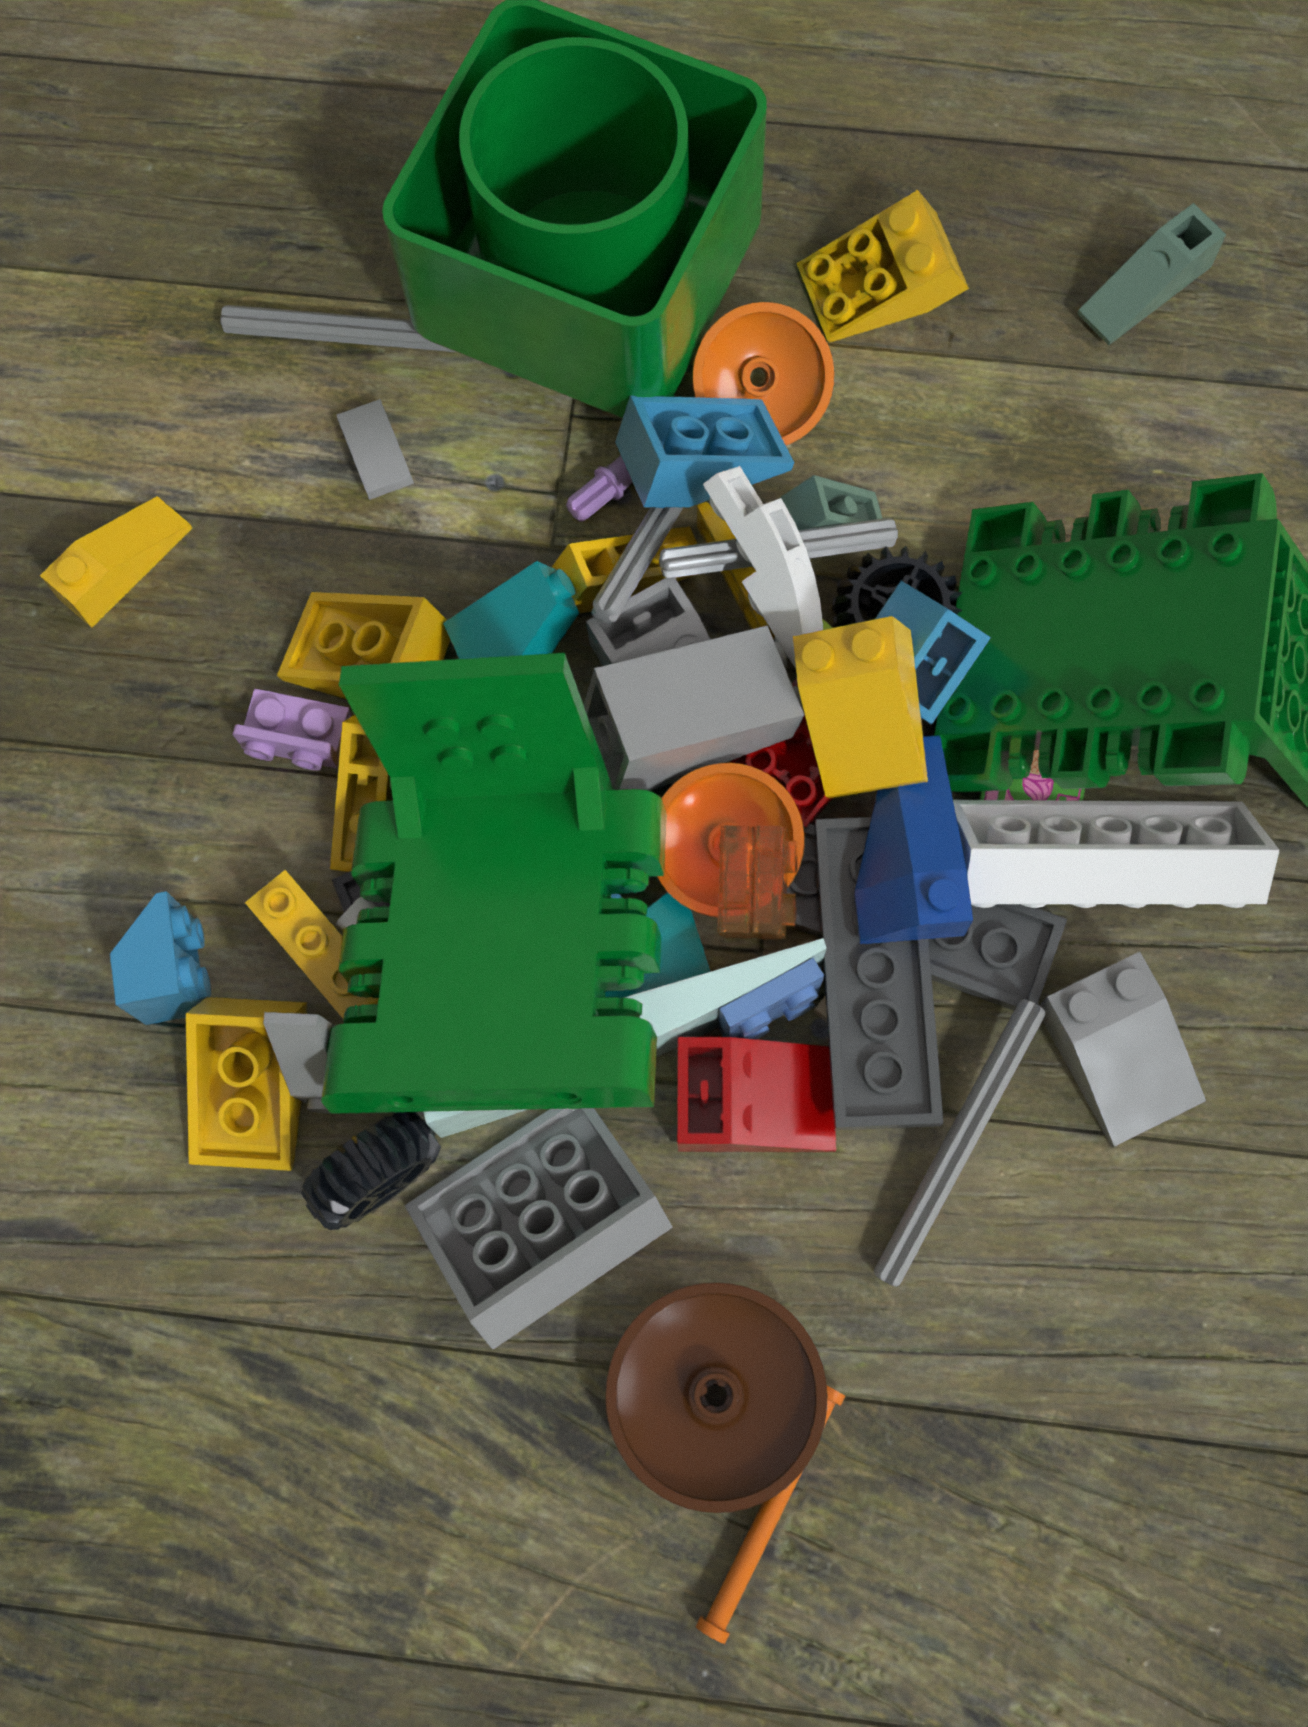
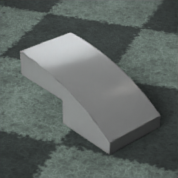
M380 399L336 415L369 500L414 484Z

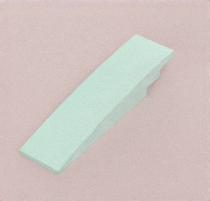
M824 938L625 998H632L643 1003L640 1018L650 1022L657 1035V1057L677 1048L678 1037H700L718 1028L719 1008L813 957L821 970L827 947ZM524 1110L430 1111L423 1113L426 1124L442 1138Z

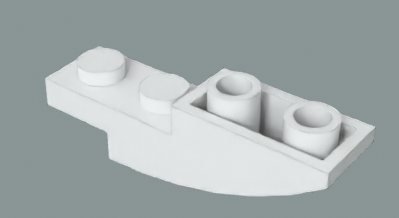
M740 466L719 472L703 484L710 496L711 507L721 519L726 521L737 539L736 545L740 554L746 561L752 563L756 572L742 581L748 591L751 606L759 615L764 617L775 635V643L781 644L786 658L790 659L793 666L796 667L793 636L823 630L820 597L806 547L793 518L781 498L763 504Z

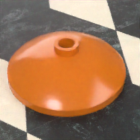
M772 302L743 305L720 317L708 329L700 341L692 366L694 397L762 399L785 445L792 444L801 439L820 421L828 407L834 386L832 354L821 331L808 317L799 311ZM755 368L762 369L766 376L765 382L759 387L753 385L750 380V374Z
M711 764L683 776L661 798L667 813L664 876L657 877L666 891L688 909L715 918H736L750 915L776 901L787 890L797 875L805 845L803 822L791 795L769 774L744 764ZM728 838H735L739 841L737 852L731 855L724 854L722 852L723 842Z

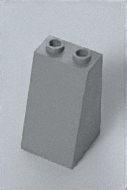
M768 626L594 668L584 708L614 790L642 789L651 791L678 781L686 774L698 768L711 764L726 763L793 737L805 713L799 689L796 686H792L787 674V661L783 647L780 643L774 642Z

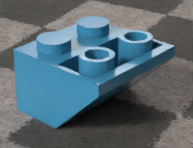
M900 581L875 619L893 616L911 630L921 718L932 724L991 637L943 605L905 582Z
M167 891L154 895L110 953L116 1006L145 1025L186 1018V1013L204 998L211 996L208 972L205 967H200L198 949L205 946L202 924L199 918L194 919L186 906L178 903Z

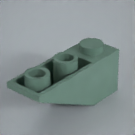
M1194 203L1159 228L1078 310L1077 314L1110 345L1210 269L1226 234Z

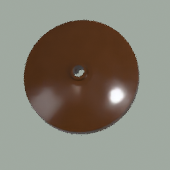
M716 1282L686 1286L659 1298L642 1311L627 1328L616 1347L609 1366L606 1382V1411L609 1427L620 1455L636 1477L660 1497L687 1509L710 1513L735 1512L754 1507L775 1497L786 1489L805 1469L816 1451L825 1426L828 1397L826 1377L819 1353L811 1337L802 1324L784 1306L771 1297L745 1286ZM719 1385L725 1389L727 1398L722 1406L714 1407L707 1403L705 1394L710 1386Z

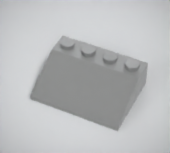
M594 1108L549 1109L404 1205L467 1318L492 1350L673 1228L655 1195Z

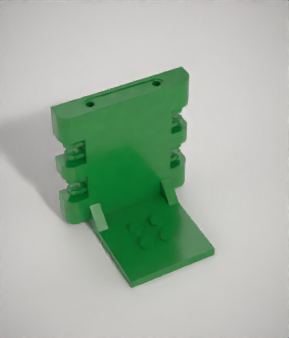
M1263 473L1192 481L1189 505L1172 507L1167 531H1160L1161 519L1158 508L1142 510L1139 502L1129 490L1092 494L1089 516L1075 519L1069 542H1065V527L1062 519L1047 521L1044 514L1033 502L972 509L958 591L963 593L957 598L956 607L962 611L957 615L991 638L938 714L935 736H940L951 792L1008 790L1013 779L1028 777L1033 762L1034 750H1039L1038 768L1042 778H1051L1063 789L1104 788L1108 784L1110 776H1121L1127 772L1131 747L1138 746L1137 761L1141 775H1154L1164 786L1241 784L1246 776L1249 755L1265 758L1308 807V562L1282 523L1277 519L1275 494Z
M565 653L341 666L339 687L390 777L393 801L369 802L360 808L351 875L361 888L360 897L371 902L390 903V907H373V909L360 910L357 915L356 924L347 926L343 931L338 969L348 982L347 992L354 996L379 998L378 1004L348 1007L344 1013V1024L331 1028L321 1096L322 1104L330 1113L654 1107L657 1035L650 1022L640 1018L643 1003L632 998L605 997L606 991L637 989L644 983V973H660L661 934L657 923L647 917V904L638 899L611 898V894H628L630 892L643 891L648 886L650 876H664L667 813L661 797L653 792L642 789H613Z

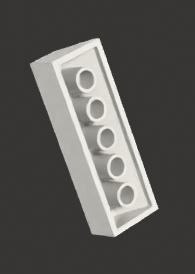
M953 800L967 868L971 905L976 907L989 908L996 904H1022L1026 907L1040 908L1046 904H1072L1081 908H1090L1097 904H1122L1127 907L1141 908L1147 904H1172L1177 907L1190 908L1196 904H1221L1231 908H1240L1246 904H1267L1279 849L1243 802Z

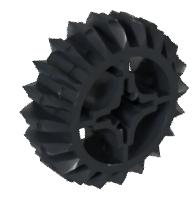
M886 546L881 550L879 561L867 552L862 559V567L852 564L847 571L848 579H841L838 582L836 592L839 596H836L832 602V611L838 614L833 618V628L865 622L859 608L867 611V617L874 620L897 587L887 588L881 585L899 584L900 581H903L955 614L962 611L956 607L957 598L963 592L953 591L957 584L955 575L941 577L945 568L943 560L929 566L926 564L928 559L926 550L919 554L918 559L909 557V549L905 546L901 549L898 557H893L891 551Z
M396 1112L392 1116H385L374 1125L370 1124L365 1130L357 1135H353L349 1141L338 1146L337 1150L324 1158L322 1163L314 1168L310 1176L305 1179L301 1195L307 1202V1209L314 1219L320 1221L323 1227L328 1230L347 1228L353 1222H359L370 1213L373 1214L378 1208L403 1192L409 1185L418 1181L417 1178L428 1171L430 1165L436 1161L441 1146L435 1138V1132L416 1112Z

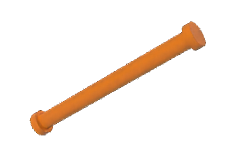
M827 1386L828 1397L825 1425L835 1404L841 1406L846 1397ZM801 1474L782 1492L762 1503L707 1617L700 1616L695 1626L710 1638L723 1644L726 1643L730 1635L726 1628Z

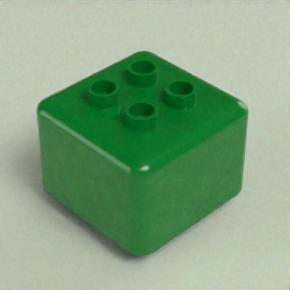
M505 0L498 4L486 19L383 204L382 214L410 319L415 330L428 341L621 418L624 416L630 396L673 397L760 225L767 100L761 87L745 76L539 0Z

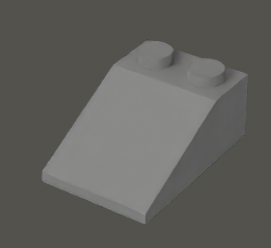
M1140 951L1047 996L1039 1005L1045 1010L1043 1022L1112 1148L1206 1101L1167 998Z

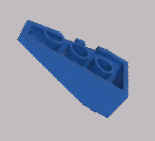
M940 736L923 737L928 782L877 790L854 891L859 944L959 937L966 934L973 922L967 868Z

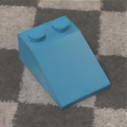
M630 396L615 441L643 507H691L708 501L710 496L703 484L715 474L735 467H741L752 485L789 472L794 465V461L762 399Z

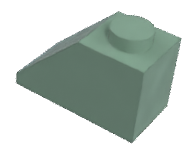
M816 475L811 476L780 497L798 530L883 519L875 492Z

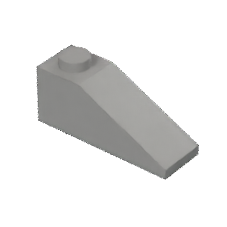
M265 1012L263 1023L290 1095L308 1104V1111L337 1114L330 1113L321 1102L330 1030L335 1025L318 1014Z

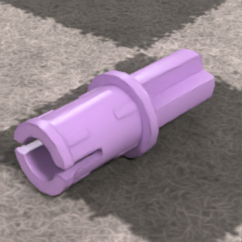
M621 455L606 467L599 466L594 471L595 477L568 498L566 507L577 521H585L611 499L619 500L623 497V491L632 483V479Z

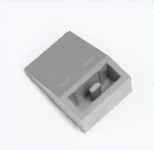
M665 578L630 597L618 619L611 624H607L602 619H595L594 617L586 621L589 644L603 666L711 640L698 613L675 578Z

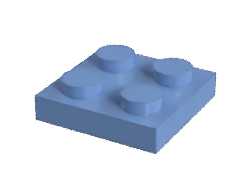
M814 957L719 1008L718 1028L722 1036L759 1039L770 1031L767 1025L779 1017L785 1015L787 1020L791 1021L814 1008L813 1000L818 997L824 978Z

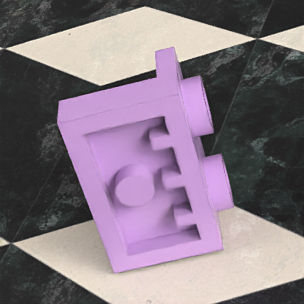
M254 689L244 726L236 724L233 736L244 749L245 754L259 760L271 761L274 756L292 759L293 764L308 770H320L321 766L337 768L340 756L342 722L352 717V713L349 707Z

